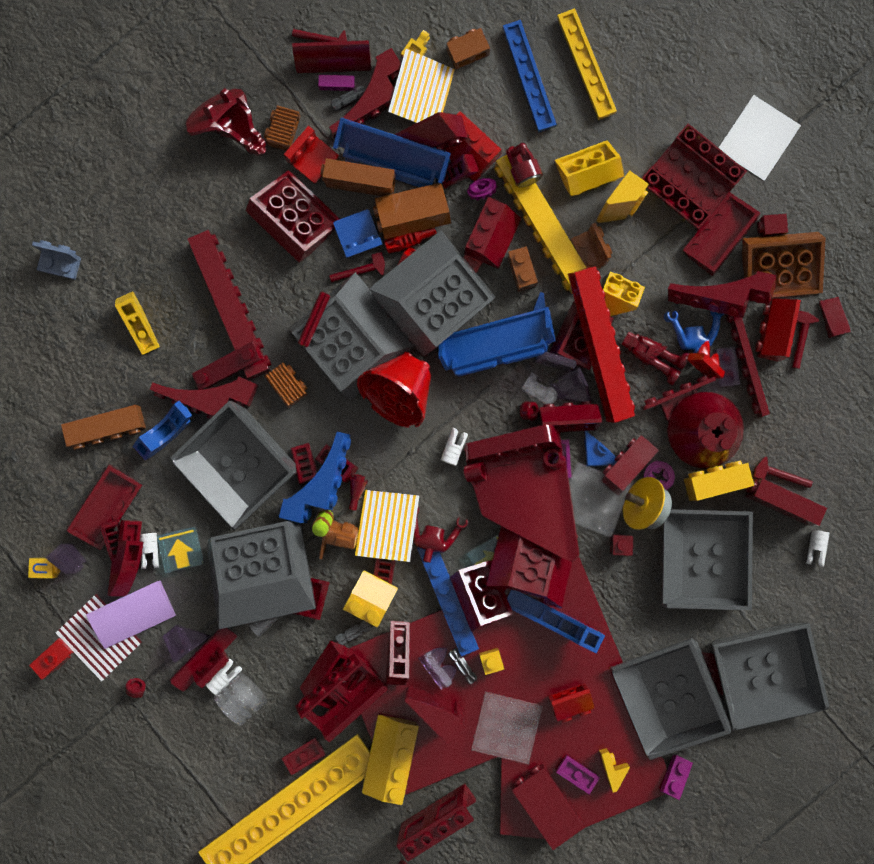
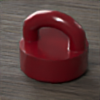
M532 401L523 402L520 406L521 418L529 421L535 420L539 414L537 403Z
M132 678L127 681L125 692L132 698H142L146 685L143 680Z

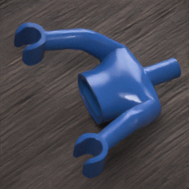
M676 311L672 312L673 318H670L669 312H666L664 320L672 323L680 348L682 350H693V353H697L704 342L709 341L710 346L713 344L719 331L721 316L724 314L710 311L713 317V324L707 336L703 326L687 327L683 331L677 320L678 313Z

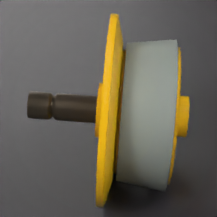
M645 477L638 480L625 495L623 504L625 522L629 527L636 530L645 528L655 529L661 526L670 514L672 507L671 496L663 488L660 481L655 478Z

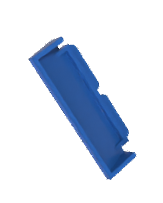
M340 118L333 145L334 149L339 147L345 148L343 153L345 162L395 170L396 180L417 187L433 185L435 178L439 179L438 183L442 184L451 155L449 152L345 118Z
M549 307L454 332L439 345V359L445 371L452 369L455 376H463L490 369L499 364H509L540 356L547 352L546 344L556 342Z

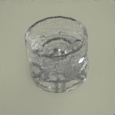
M239 672L229 682L232 690L228 687H223L221 689L222 693L218 692L214 699L229 719L242 726L246 719L252 716L249 708L257 712L267 700L258 686L245 674Z

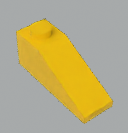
M132 291L115 300V307L141 354L143 355L159 348V343L134 292Z

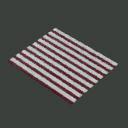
M95 594L56 634L103 681L142 641L136 635H133L104 649L86 614L106 605Z

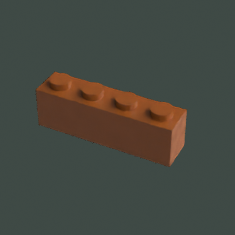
M138 405L61 424L66 447H71L74 450L85 448V444L92 443V445L104 443L103 439L111 438V440L120 439L122 434L129 433V435L139 434L141 429L146 428L141 407Z

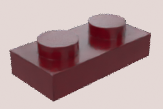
M314 737L281 759L290 774L293 775L326 753L317 738Z

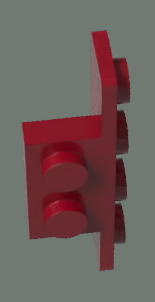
M707 374L697 378L698 382L691 384L687 382L680 385V389L673 392V389L663 392L662 397L658 399L655 397L646 399L644 401L645 404L641 405V409L646 410L660 404L665 419L669 420L677 404L689 395L698 393L696 388L715 381V376L708 377Z
M229 628L219 629L170 679L171 684L182 692L194 681L199 687L203 688L220 669L226 666L229 658L224 650L237 638V635Z

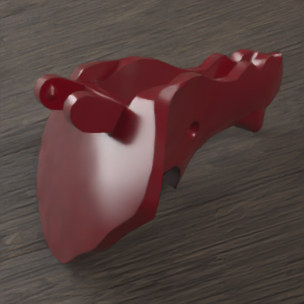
M224 88L219 94L197 107L186 121L187 132L190 136L210 131L221 135L220 137L233 139L244 147L249 154L262 156L266 152L265 141L253 126L247 98L241 89L228 90Z

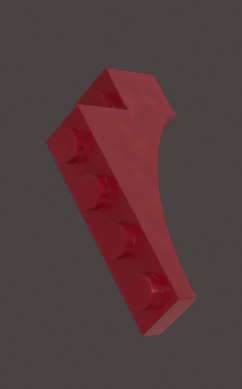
M392 48L375 57L376 67L366 91L356 105L342 118L364 125L368 119H375L382 111L389 110L395 90L390 81L398 79L402 65ZM340 120L329 127L334 139Z
M757 271L755 275L739 281L713 286H687L670 283L668 287V301L743 318L749 301L769 305L776 288L777 275Z
M238 376L236 381L209 389L182 390L152 382L150 390L155 392L154 396L161 399L169 397L172 399L171 403L173 404L180 401L182 404L190 406V411L200 414L201 411L207 413L206 417L211 419L232 399L234 403L242 407L245 405L250 406L259 385Z

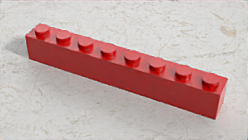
M596 266L568 273L606 421L616 423L635 416V405L630 398V386L625 379V367L620 360V348L615 341V330L611 326V314L606 307V295L601 288L600 273Z

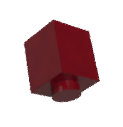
M787 213L763 215L757 222V232L760 233V237L786 235L788 233Z
M610 535V554L632 556L633 536Z

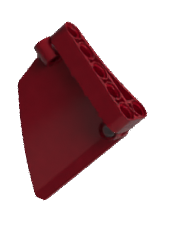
M542 425L466 443L464 449L467 465L464 466V476L467 482H471L474 487L481 514L568 561H575L580 553L567 464L562 452L560 431L552 425ZM558 456L557 462L552 464V459Z

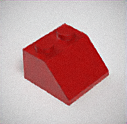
M585 683L548 696L557 721L567 722L572 720L574 715L580 714V716L591 713L592 709H595L591 692Z

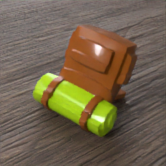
M321 509L312 524L313 533L316 536L323 537L319 559H323L326 544L354 549L357 544L359 528L348 522L338 523L334 521L333 513L328 509Z

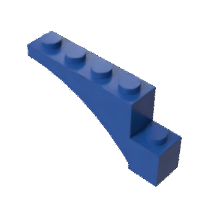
M336 433L332 448L320 470L299 492L289 499H283L279 518L298 523H307L312 514L311 506L333 510L337 503V489L342 482L341 472L346 465V451L351 445L349 434Z
M510 590L507 600L513 611L597 654L605 637L603 633L519 591Z

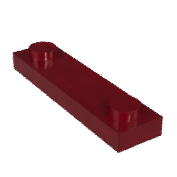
M252 341L192 373L198 390L207 389L262 360L263 357L256 341Z

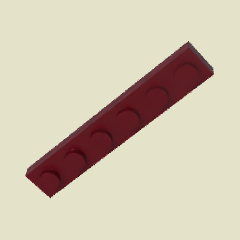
M725 314L727 322L731 323V337L737 344V357L742 361V375L744 378L746 377L748 385H746L747 392L753 399V412L757 414L758 418L769 415L770 412L741 317Z

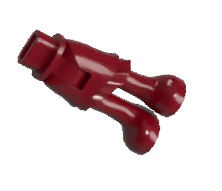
M630 331L621 344L627 347L628 351L643 364L645 363L647 366L650 364L667 376L668 384L673 386L681 371L668 366L657 359V357L664 358L681 370L688 362V353H683L680 356L666 350L668 346H662V343L639 334L636 336Z

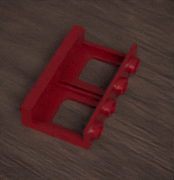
M354 653L335 671L331 672L305 698H302L295 707L300 718L303 719L305 717L322 732L324 738L330 743L388 689L383 680ZM357 669L361 670L365 674V678L352 690H347L341 683ZM328 695L336 701V704L323 716H317L312 710Z
M464 783L401 823L396 846L407 861L412 860L474 821L467 807L475 803L476 798L467 785Z

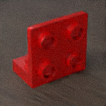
M309 125L284 153L286 161L314 184L322 177L320 175L321 166L325 164L326 158L337 160L339 157L334 150L316 136L315 131Z

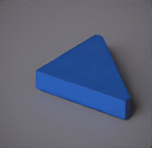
M584 431L586 467L615 465L617 463L614 460L616 456L588 431Z

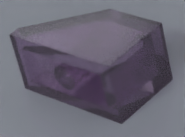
M61 544L45 557L65 574H77L84 568L83 564L87 561L73 544Z

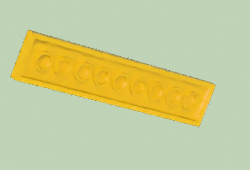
M356 734L202 848L198 853L206 864H250L362 781L366 774L370 755L369 749L359 735Z

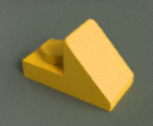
M607 748L599 750L610 789L613 793L617 792L630 766L628 763L613 767V765H616L614 754L609 753Z

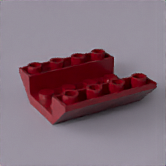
M688 123L641 179L649 184L647 189L699 230L728 192L745 175L747 170Z
M501 526L486 587L505 592L507 588L543 598V604L562 608L572 562Z

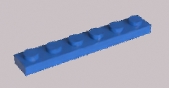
M521 20L503 25V31L538 133L555 128L557 124Z
M418 547L417 549L423 562L425 549ZM433 552L431 562H423L462 657L478 650L479 647L470 630L440 552Z

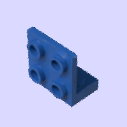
M368 209L333 223L346 258L382 245Z

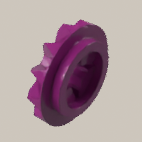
M483 178L473 182L468 187L467 193L471 199L478 201L483 198L485 200L486 197H491L496 192L498 186L495 180Z
M662 461L651 463L645 469L643 477L656 479L652 472L658 474L662 471V477L666 481H659L663 488L668 490L675 480L672 467Z

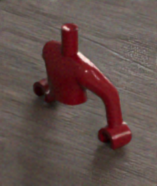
M416 516L413 541L416 546L425 549L423 562L430 563L433 552H446L455 542L460 531L467 527L468 520L466 519L465 525L461 526L458 523V518L456 527L446 541H444L445 530L438 527L425 525L424 531L420 535L418 518Z

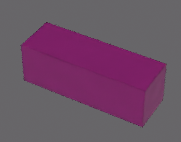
M319 75L318 87L319 90L355 91L354 76Z

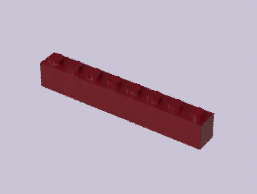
M206 230L188 238V242L234 349L237 350L252 341H256L262 354V360L243 369L246 377L251 380L270 372L269 366L272 365L268 355L264 356L262 348H264L262 340L260 337L256 338L254 333L257 330L253 320L249 321L247 317L249 310L245 303H241L239 297L242 294L239 287L234 286L232 279L235 278L231 269H227L225 266L227 259L223 251L219 252L217 245L220 243L216 234L212 235L209 230Z

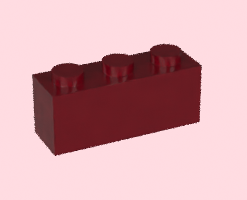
M642 435L637 440L633 438L626 446L629 448L626 453L621 451L614 459L617 463L613 467L609 465L602 473L605 476L601 481L618 496L659 451Z

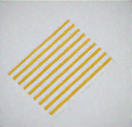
M406 49L388 112L416 123L437 112H443L455 69Z
M365 490L355 556L410 562L419 496Z

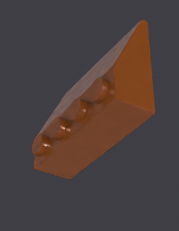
M819 232L743 238L742 261L744 278L755 275L757 271L777 275L776 288L772 298L823 293L826 238Z

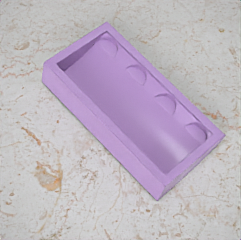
M157 581L86 614L102 646L106 649L176 616L161 581Z

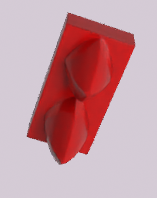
M709 341L704 342L697 353H689L687 361L703 375L708 374V377L715 376V378L724 377L725 371L720 367L718 354L716 353L710 357Z

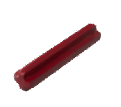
M319 293L298 341L299 345L309 346L330 299L329 294Z

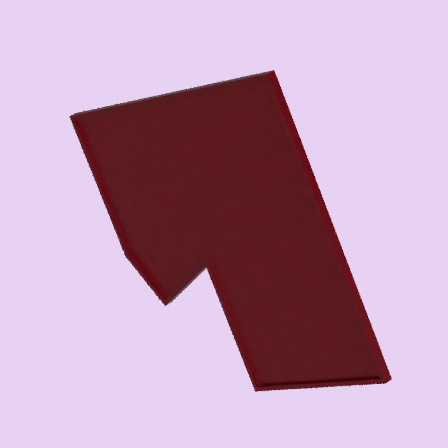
M579 556L571 565L562 608L550 607L603 633L605 637L597 654L513 610V615L472 631L479 649L462 656L472 669L471 672H474L477 676V680L470 685L464 679L465 676H462L454 665V660L451 661L448 653L457 648V645L442 610L410 622L409 679L405 686L386 685L389 631L349 648L368 662V667L383 680L388 689L361 714L371 740H373L378 715L415 721L419 726L405 795L501 755L500 834L540 839L545 838L511 789L512 782L519 776L525 777L529 774L528 771L537 764L545 766L584 823L585 828L665 795L660 792L667 773V767L662 756L649 760L644 752L609 668L623 663ZM508 588L506 589V591H505L506 597H508L509 592H510L511 589H508ZM523 593V594H525V595H527V596H529V597H532V598H534V599H536V600H538V601H540V602H543V598H540V597H536V596H533V595H529V594ZM498 648L504 670L485 675L479 653ZM364 673L362 674L356 685L365 678ZM585 683L591 692L595 709H592L591 713L580 716V714L572 716L573 719L567 722L557 721L548 696ZM409 686L449 699L453 703L458 702L463 707L466 727L449 745L404 701L406 689ZM607 748L609 753L614 754L616 765H613V767L628 763L630 766L619 789L614 793L610 789L599 750ZM565 755H568L600 777L590 794L556 773V769Z

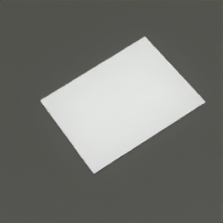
M753 95L719 146V149L739 165L765 181L801 125Z

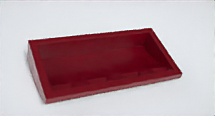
M369 40L292 43L297 73L372 71Z
M728 192L683 249V252L703 270L714 276L759 219L760 212L731 192Z
M108 463L66 531L101 550L105 541L100 524L116 519L120 520L142 484ZM115 527L107 529L106 532H112Z

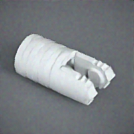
M452 428L440 460L457 466L468 435L464 432L461 433L456 445L454 443L458 431Z
M812 530L806 564L813 562L814 550H819L821 552L818 563L819 566L824 567L829 532Z
M157 533L140 534V541L144 542L141 555V569H146L147 566L145 553H153V566L158 568Z
M231 659L206 684L208 689L217 696L242 670L240 666H236L227 675L226 672L233 664Z

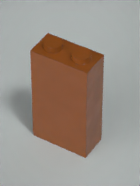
M326 158L325 164H322L320 171L322 181L325 182L328 188L376 196L394 194L396 176L393 169Z
M441 183L375 198L376 206L373 207L375 218L379 217L380 221H377L379 233L383 232L384 239L451 224L450 212Z

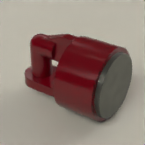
M522 142L515 147L511 146L506 150L512 167L510 172L517 187L522 188L532 185L542 178L543 173L537 159H534L525 143Z

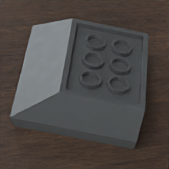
M442 230L369 288L370 294L422 357L440 345L495 298Z
M356 272L329 294L330 299L308 347H304L340 392L349 400H353L360 394L357 380L363 372L394 359L404 352H410L414 348L407 337L370 294L369 288ZM312 309L290 327L292 334L298 341Z
M228 401L170 457V461L234 531L296 473L294 461L244 407L232 401Z
M671 509L668 518L663 523L662 607L752 610L753 512Z
M285 521L215 536L209 539L206 546L219 629L315 609L312 582L302 526L300 524Z
M809 623L782 624L716 639L712 643L732 731L829 709Z
M690 638L609 667L647 759L652 760L731 733L728 713L698 642Z

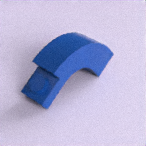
M180 401L176 402L168 414L155 427L138 437L133 447L144 460L149 459L167 446L191 422L190 417L192 414Z

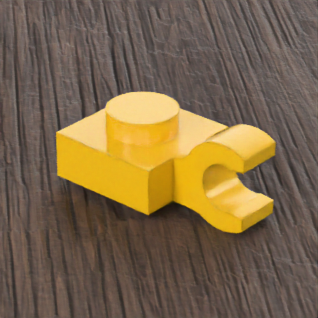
M423 30L416 41L411 38L401 52V56L404 57L406 49L424 56L427 52V48L424 46L429 41L430 34Z

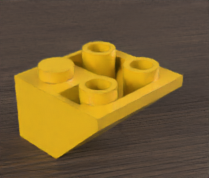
M610 272L602 289L605 292V303L611 316L636 310L645 287L637 282L623 278L620 274Z

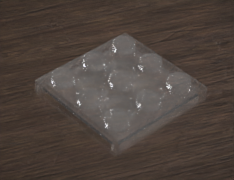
M577 462L572 479L569 482L575 524L611 537L624 505L625 495L629 492L632 483L618 496L601 481L605 476L602 474L603 472Z
M485 691L471 750L529 764L542 705Z

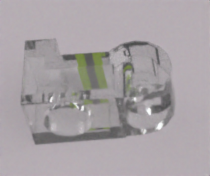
M531 372L521 391L543 404H552L557 399L556 390L551 387H545L535 381L538 376Z

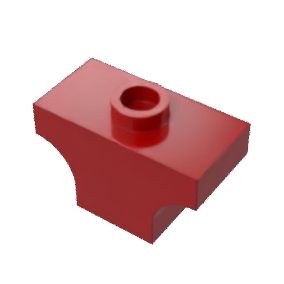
M59 638L29 666L43 680L70 659L73 651Z

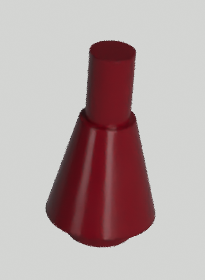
M354 474V477H350V510H357L358 500L368 483V480L363 475Z

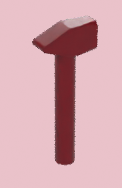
M297 29L292 31V37L317 42L347 41L345 30L342 31L338 38Z
M382 252L371 255L373 261L371 264L329 275L331 282L349 278L355 272L357 275L374 270H377L383 277L385 261Z
M798 312L796 323L801 324V329L792 365L794 369H800L809 325L819 322V319L809 312Z
M763 457L758 462L752 476L757 479H765L766 475L770 474L807 488H811L813 484L811 480L768 466L767 457Z

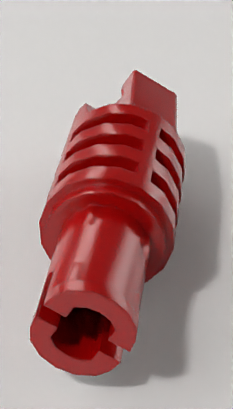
M435 228L389 238L384 241L387 252L393 253L405 250V248L408 249L410 246L413 247L415 244L418 245L422 240L436 235L437 232Z

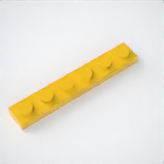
M575 8L558 14L557 20L598 120L616 114V107Z

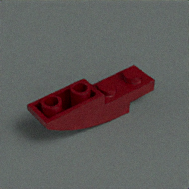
M121 520L117 555L112 557L107 596H127L133 585L144 543L140 541L142 521Z

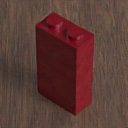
M763 478L753 479L754 486L745 488V492H747L745 497L808 526H820L827 510L826 507Z
M537 764L528 771L529 774L525 777L519 776L512 782L511 789L549 846L554 850L583 830L585 826L545 766Z

